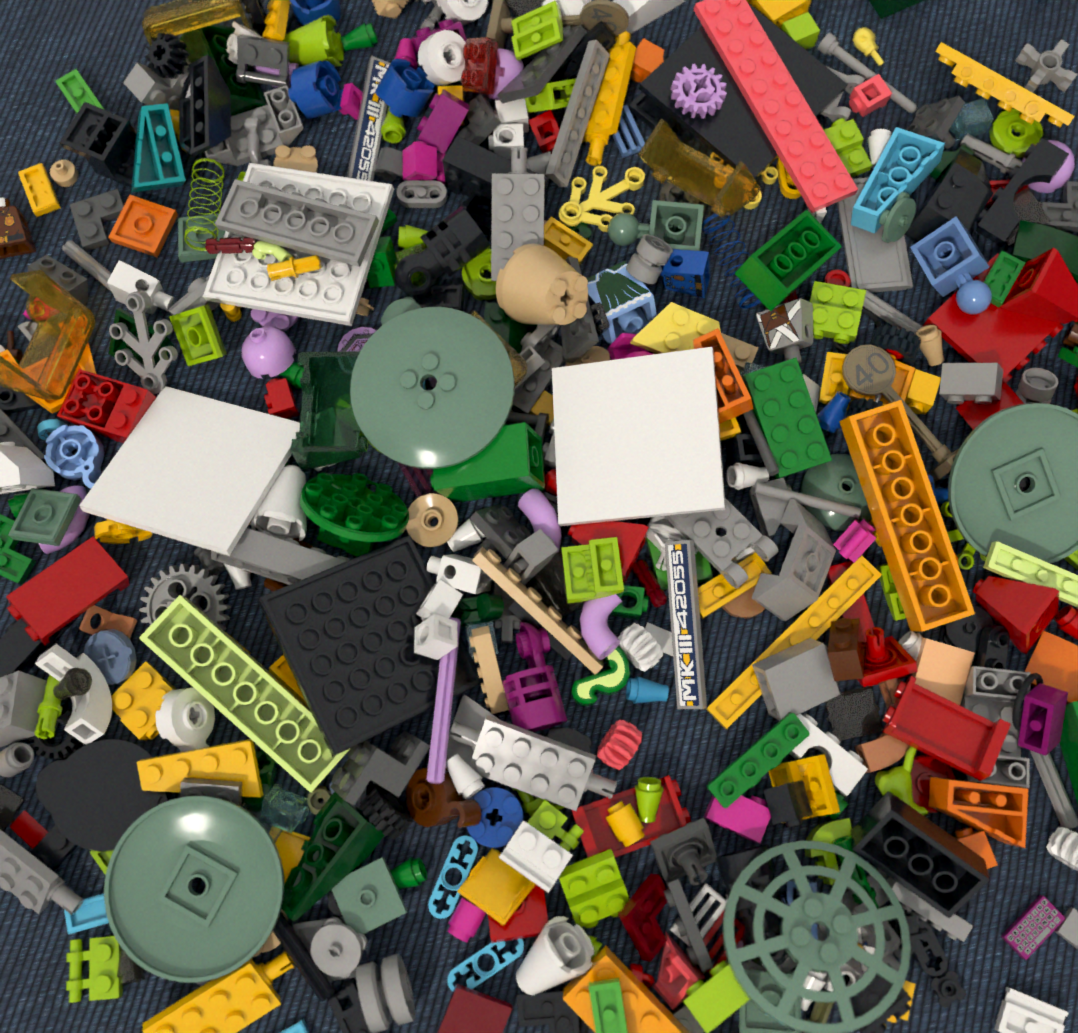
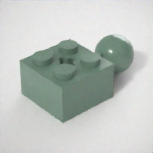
M653 200L650 224L639 223L629 213H619L610 220L608 235L615 244L620 246L630 245L637 238L641 239L644 234H650L665 241L672 249L699 251L704 205Z

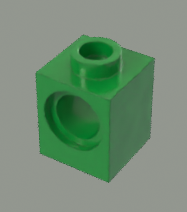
M624 585V592L616 595L620 599L630 596L635 600L636 605L632 608H626L620 603L609 616L639 620L642 612L647 613L649 597L644 596V588Z

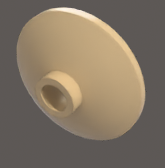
M432 493L420 496L408 508L409 521L406 529L416 543L425 547H437L449 541L456 532L458 512L454 504L443 495ZM433 518H438L436 526H431L430 524Z

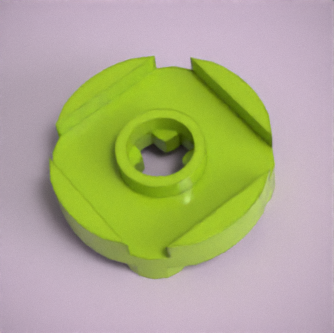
M1012 109L1010 112L1005 110L999 114L990 127V140L998 150L1008 155L1012 153L1016 155V158L1023 157L1032 143L1036 145L1042 138V125L1036 120L1033 124H1030L1019 118L1021 112L1016 109ZM1012 129L1015 132H1020L1021 135L1019 137L1014 136L1011 133Z
M486 249L468 262L462 269L464 286L477 300L497 298L496 281H491V278L486 279L482 277L484 270H488L491 273V249Z

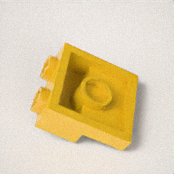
M145 661L111 696L112 710L138 739L144 741L151 740L159 734L156 727L155 714L156 711L161 709L164 701L161 698L169 691L177 689L149 662Z

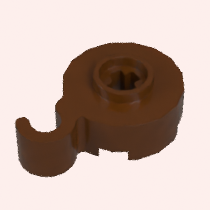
M446 767L444 781L441 784L429 783L427 781L428 768L419 769L412 775L407 785L406 801L411 817L419 825L424 827L445 825L460 816L458 821L459 828L479 824L482 814L479 804L473 799L463 800V796L458 795Z

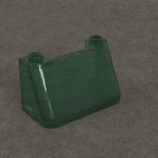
M360 351L299 352L298 366L303 367L305 371H303L302 378H300V384L303 388L300 430L296 432V439H292L291 453L301 469H313L361 458L363 452H367L368 440L355 419L350 396L352 372Z

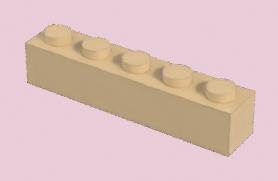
M489 626L472 629V636L469 639L471 647L476 649L473 655L475 663L479 662L480 665L477 671L479 678H483L484 681L481 683L482 692L487 693L488 698H484L486 707L491 709L492 714L509 710Z

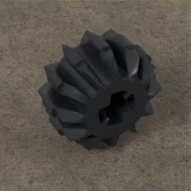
M158 33L157 38L151 37L152 45L146 46L149 50V54L145 56L149 61L148 67L162 78L176 79L178 74H184L183 67L189 65L186 62V58L190 56L186 51L187 44L174 34Z

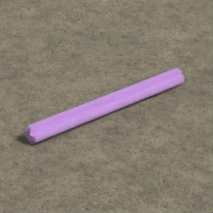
M450 617L449 619L457 621V644H459L461 621L458 618ZM458 647L440 658L427 781L434 784H441L445 776Z

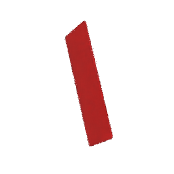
M25 810L10 825V828L32 849L48 833Z

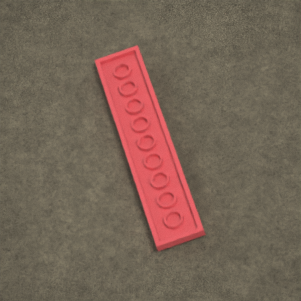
M704 0L696 3L694 7L695 14L811 213L855 195L858 191L856 184L746 0Z

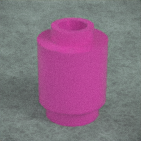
M462 897L448 922L450 926L447 932L468 943L470 937L475 936L486 913Z

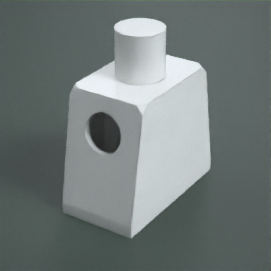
M120 260L107 281L116 301L126 304V298L130 293L136 291L146 292L151 299V307L146 311L149 314H154L157 307L168 311L167 309L173 305L174 297L164 293L158 279Z
M450 554L443 555L442 558L431 556L428 560L427 571L438 574L436 581L440 579L453 588L472 594L491 590L493 580L472 561V558Z

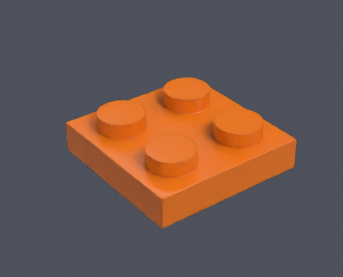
M129 195L108 238L113 243L158 258L178 214L174 209Z

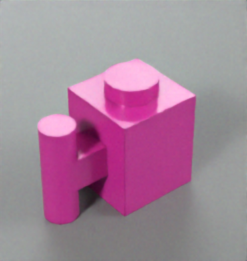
M413 142L403 150V180L431 181L437 177V181L445 185L442 160L446 153H437V147L429 146L426 142Z
M856 518L833 545L844 558H849L855 563L877 538V535L873 533L876 528L864 518L861 522Z

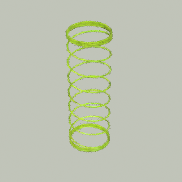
M199 159L193 164L192 171L197 179L204 182H214L215 185L210 186L217 185L220 188L217 193L221 191V196H218L220 206L216 211H211L212 213L207 214H215L218 210L220 213L224 168L213 159ZM201 161L214 162L221 168L223 175L215 180L202 178L195 173L197 170H194V166ZM193 178V181L191 182V188H192V190L190 191V198H191V200L195 199V198H192V197H191V192H192V191H195V190L193 189V187H192V183H193L195 180H197V179H194V178ZM200 226L188 227L185 231L184 240L188 246L195 250L207 251L206 248L191 245L186 239L187 234L191 231L196 232L194 230H202L217 238L219 231L217 226L213 231Z

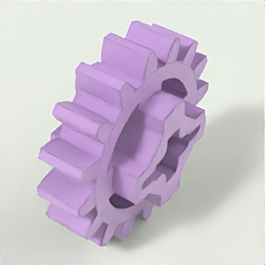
M692 64L691 70L683 67L681 73H676L671 86V99L676 100V108L683 107L682 114H686L689 111L692 118H695L696 114H700L701 118L704 119L707 112L713 116L716 109H721L727 93L724 91L726 83L721 82V74L714 75L715 68L707 71L705 64L701 66V69H697V66Z

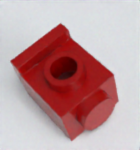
M549 110L528 121L542 152L550 151L552 154L560 129L552 111Z
M276 378L268 381L266 384L268 394L264 395L269 408L268 413L285 419L300 415L292 388L287 379Z

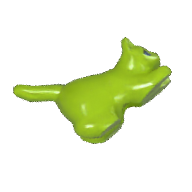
M910 746L905 753L904 764L892 767L887 771H879L875 776V784L882 796L890 791L924 816L928 814V811L925 807L918 806L912 797L911 771L917 749Z

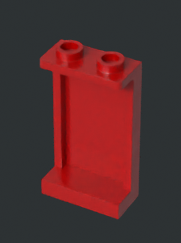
M91 537L7 595L6 598L10 604L7 610L16 621L21 618L28 625L24 630L34 642L40 639L46 645L49 643L48 638L111 592L117 588L121 592L130 585L129 579L98 541Z
M910 676L905 682L900 681L893 694L897 698L894 707L889 706L883 716L882 721L886 722L883 732L979 781L989 777L1011 723L1003 719L992 722L915 684L917 678Z
M669 775L659 779L661 780L663 793L656 813V821L652 823L641 822L644 827L642 831L645 836L627 847L624 846L622 841H618L605 817L610 815L607 809L623 801L624 805L630 803L639 817L635 787L613 795L612 799L606 797L578 807L576 811L571 810L575 824L584 831L580 838L587 858L609 849L612 850L614 857L621 856L651 845L650 841L657 839L663 834H668L684 827L687 823L691 822L687 808H681L678 797L681 796V791L676 779L671 780Z

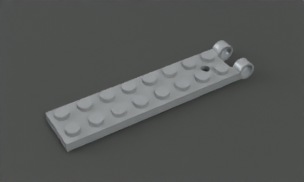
M726 498V510L665 516L687 540H694L695 548L724 576L730 585L737 589L748 580V575L741 566L732 561L748 546L764 561H769L779 552L776 544L769 537L762 535ZM723 528L726 531V535L723 537L718 536L716 529Z

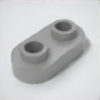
M407 180L402 182L396 191L399 203L406 208H439L447 201L446 187L439 181ZM408 195L414 196L413 198H406ZM433 195H438V196H439L438 198H435V199H432V198H431Z
M538 324L533 333L528 332L523 337L520 343L522 345L521 352L531 345L538 353L546 339L549 338L551 340L555 336L560 325Z

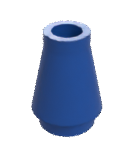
M837 391L829 403L818 413L817 417L822 429L835 433L837 428H841L839 421L844 419L848 404L851 401L848 395Z

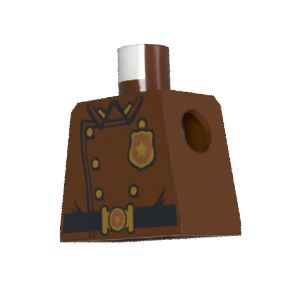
M0 198V259L36 252L25 216L16 206H10L8 199Z

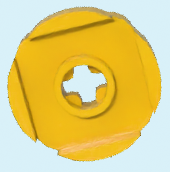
M109 519L98 522L94 526L95 539L97 540L100 537V542L108 544L130 543V538L138 537L139 542L153 535L152 532Z

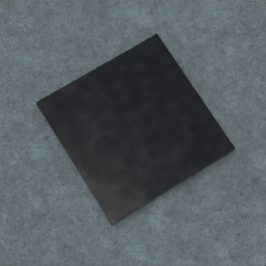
M749 4L817 118L846 89L848 84ZM703 26L694 32L640 83L639 90L748 182L752 183L778 157ZM692 64H695L697 69H701V66L705 64L707 71L715 68L714 75L721 74V82L726 83L724 91L727 93L721 109H716L713 116L707 112L704 119L701 118L700 114H696L695 118H692L689 111L686 114H682L683 107L676 108V100L671 99V86L676 73H681L683 67L691 70Z
M410 535L258 598L261 609L332 757L435 707L440 659L436 660L414 653L415 627L423 622L422 617L416 613L435 584ZM460 634L453 697L484 682L482 678H479L477 668Z

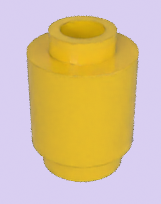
M623 801L607 809L610 815L605 818L618 841H622L625 847L645 836L642 831L644 827L630 803L624 805Z

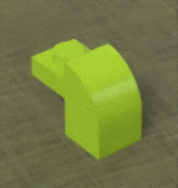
M850 818L828 821L817 825L809 833L806 841H820L833 844L832 842L839 837H851L852 826ZM805 849L806 857L817 856L818 861L815 862V866L831 868L839 872L835 853L820 849ZM818 875L820 880L823 879L824 884L833 885L835 882L832 878Z

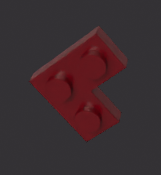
M650 874L618 913L641 959L649 962L653 960L667 941L655 919L667 903L663 892L666 890V887L658 874Z

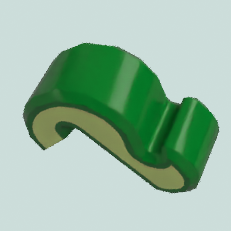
M619 646L605 658L609 670L574 682L571 693L573 700L581 706L594 705L597 702V696L594 693L612 695L617 694L625 687L630 675L629 662L625 652Z

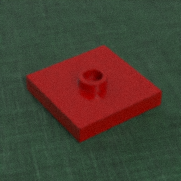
M535 885L504 926L488 915L491 943L539 936L548 922L545 894L542 888Z

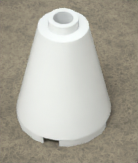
M295 465L283 467L250 522L252 530H256V528L258 530H265L270 532L273 537L282 540L299 538V541L304 539L307 531L306 514L300 505V495L303 486L306 484V475L299 467Z
M554 917L546 923L516 972V980L522 991L529 995L538 994L580 976L592 967L591 956L594 955V948L582 927L578 924L572 926L566 922L569 919L566 917Z

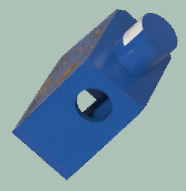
M673 249V253L666 265H661L663 271L660 276H663L665 288L705 298L711 277L709 252Z

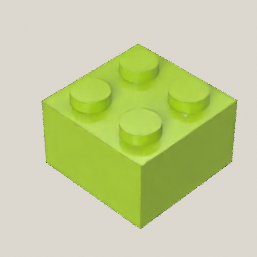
M726 960L710 971L713 977L708 982L704 983L703 980H699L685 991L689 997L683 1002L706 1033L712 1031L750 1000L736 981L731 967Z

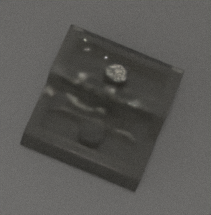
M562 551L557 552L551 561L524 585L528 589L530 587L535 589L541 595V601L548 608L552 606L562 615L563 618L561 620L585 602L567 603Z

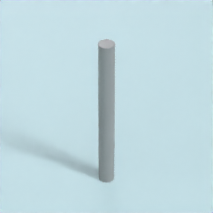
M756 482L754 485V493L786 501L795 499L802 505L854 518H859L861 514V508L759 482Z

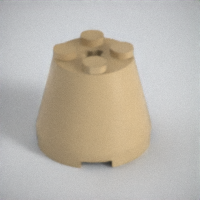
M533 243L520 246L513 251L514 255L509 259L504 269L500 268L496 281V297L499 307L512 320L522 324L566 325L585 315L587 311L588 280L552 249Z

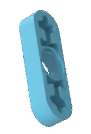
M471 836L458 837L454 841L428 903L430 913L436 918H447L453 913L461 895L458 892L455 897L451 893L446 900V903L450 905L449 910L444 909L439 913L437 911L438 906L434 902L435 899L440 900L444 895L445 891L439 890L441 884L448 890L457 891L468 878L479 850L478 843ZM466 840L471 842L470 848L473 849V853L466 854L463 862L469 863L467 869L461 864L451 863L453 856L455 859H459L461 850L457 848L458 844H464ZM450 868H457L462 873V880L458 885H450L446 881V872Z
M523 938L517 939L519 943L516 945V953L508 950L502 954V957L505 959L502 963H500L496 951L491 947L497 945L499 951L506 945L505 941L490 942L455 966L447 979L450 990L453 992L455 988L454 981L457 978L455 973L459 971L463 975L470 971L471 968L467 966L470 962H472L474 971L481 977L475 980V975L473 974L466 980L467 987L470 989L475 988L510 964L522 954L524 949ZM487 953L494 958L495 965L490 971H483L478 966V958L482 954Z

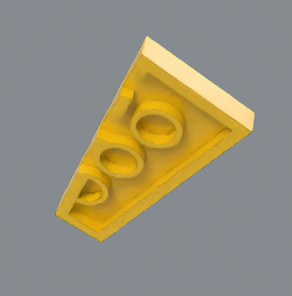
M251 739L137 761L141 788L144 791L181 793V781L184 778L242 782V797L261 798L263 796L254 742Z

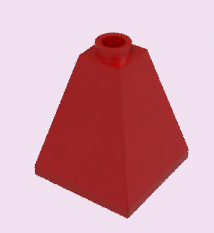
M1052 248L1026 262L1000 307L1005 310L1062 324L1071 321L1078 322V285L1059 251Z
M608 521L571 525L568 535L571 536L572 543L575 546L588 545L589 540L617 537L623 585H625L633 569L632 566L646 542L649 527L643 524Z
M988 576L986 580L980 579L973 589V593L976 594L977 603L987 611L997 625L1006 628L1012 643L1025 655L1058 613L1060 591L1052 587Z

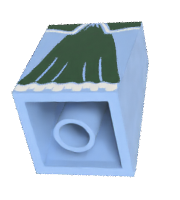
M625 261L587 278L588 301L592 316L609 346L622 333L638 334L657 316L654 295L643 282L629 274L626 270L627 263Z

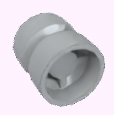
M644 234L636 248L638 253L632 255L626 270L641 282L655 284L663 271L661 265H666L673 253V249L662 239L650 234Z
M1029 368L1022 374L1016 395L1024 404H1050L1051 398L1058 386V378L1055 374L1043 368Z

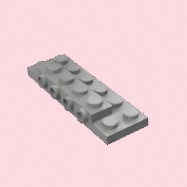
M235 179L215 225L219 230L360 267L379 220L376 215L353 210L344 204L337 206L329 204L320 198L314 200L306 198L297 192L287 193L273 186L267 188Z

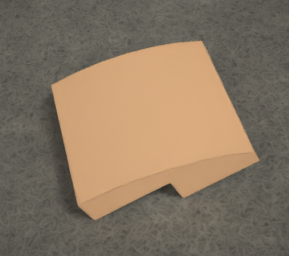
M923 638L916 660L918 672L912 674L913 677L917 678L915 684L960 705L975 653Z

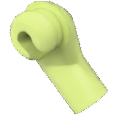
M260 240L254 244V249L252 250L253 256L262 260L266 258V254L273 255L280 262L289 260L292 257L284 247Z

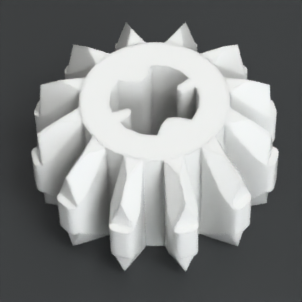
M633 623L631 626H628L618 637L620 640L618 646L625 652L629 662L641 671L645 672L649 668L654 667L663 656L661 646L656 642V639L639 624Z
M1058 827L1050 836L1046 848L1055 859L1078 871V833L1068 828Z

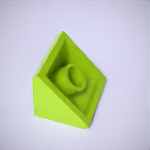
M209 304L169 316L188 366L217 359L227 354Z

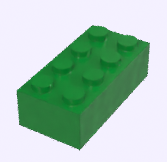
M806 209L754 252L734 274L771 312L821 268L842 246Z
M797 357L745 374L742 377L752 399L753 411L779 469V473L773 475L774 479L783 478L832 461Z

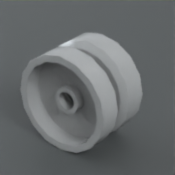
M399 953L384 957L381 963V971L374 961L357 966L356 979L360 1003L366 1023L372 1033L387 1030L391 1023V1015L399 1026L415 1020L412 987L405 964Z

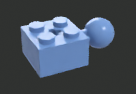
M957 216L910 247L931 285L942 297L959 288L956 294V302L963 312L972 315L979 314L989 307L992 300L990 288L984 282L973 280L972 278L990 266Z

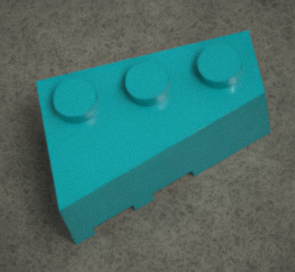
M168 103L142 106L138 115L131 193L182 186L186 180Z

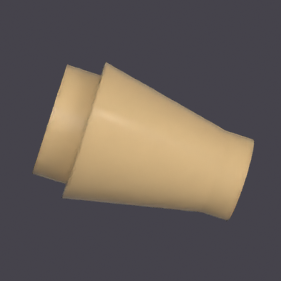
M927 325L917 330L916 335L921 340L919 348L928 360L929 365L936 366L943 363L945 359L943 356L941 331L935 325Z

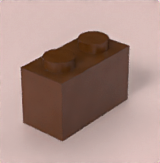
M842 618L837 621H831L827 654L834 681L863 679L866 644L860 619Z

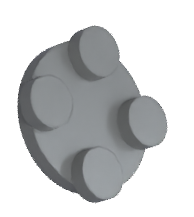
M331 917L314 935L310 955L316 966L325 974L346 978L350 976L360 963L363 950L367 947L368 941L364 934L356 933L353 928L343 924L337 917Z

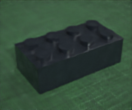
M459 136L455 138L442 160L446 187L455 194L461 193L467 197L475 194L477 195V203L479 205L484 204L492 208V174H508L511 172L510 160ZM527 168L529 174H538ZM545 177L544 210L548 204L547 177Z
M890 791L851 829L853 851L949 919L990 880L984 858Z

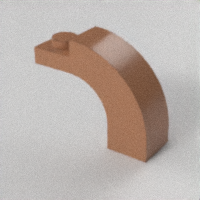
M894 678L878 684L887 708L889 706L894 707L897 698L893 694L901 681L900 679ZM884 732L870 742L854 746L857 755L863 759L862 764L868 768L865 773L874 772L896 763L905 755L910 745Z

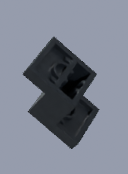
M84 102L59 143L64 149L85 157L96 174L132 188L137 133L128 119Z

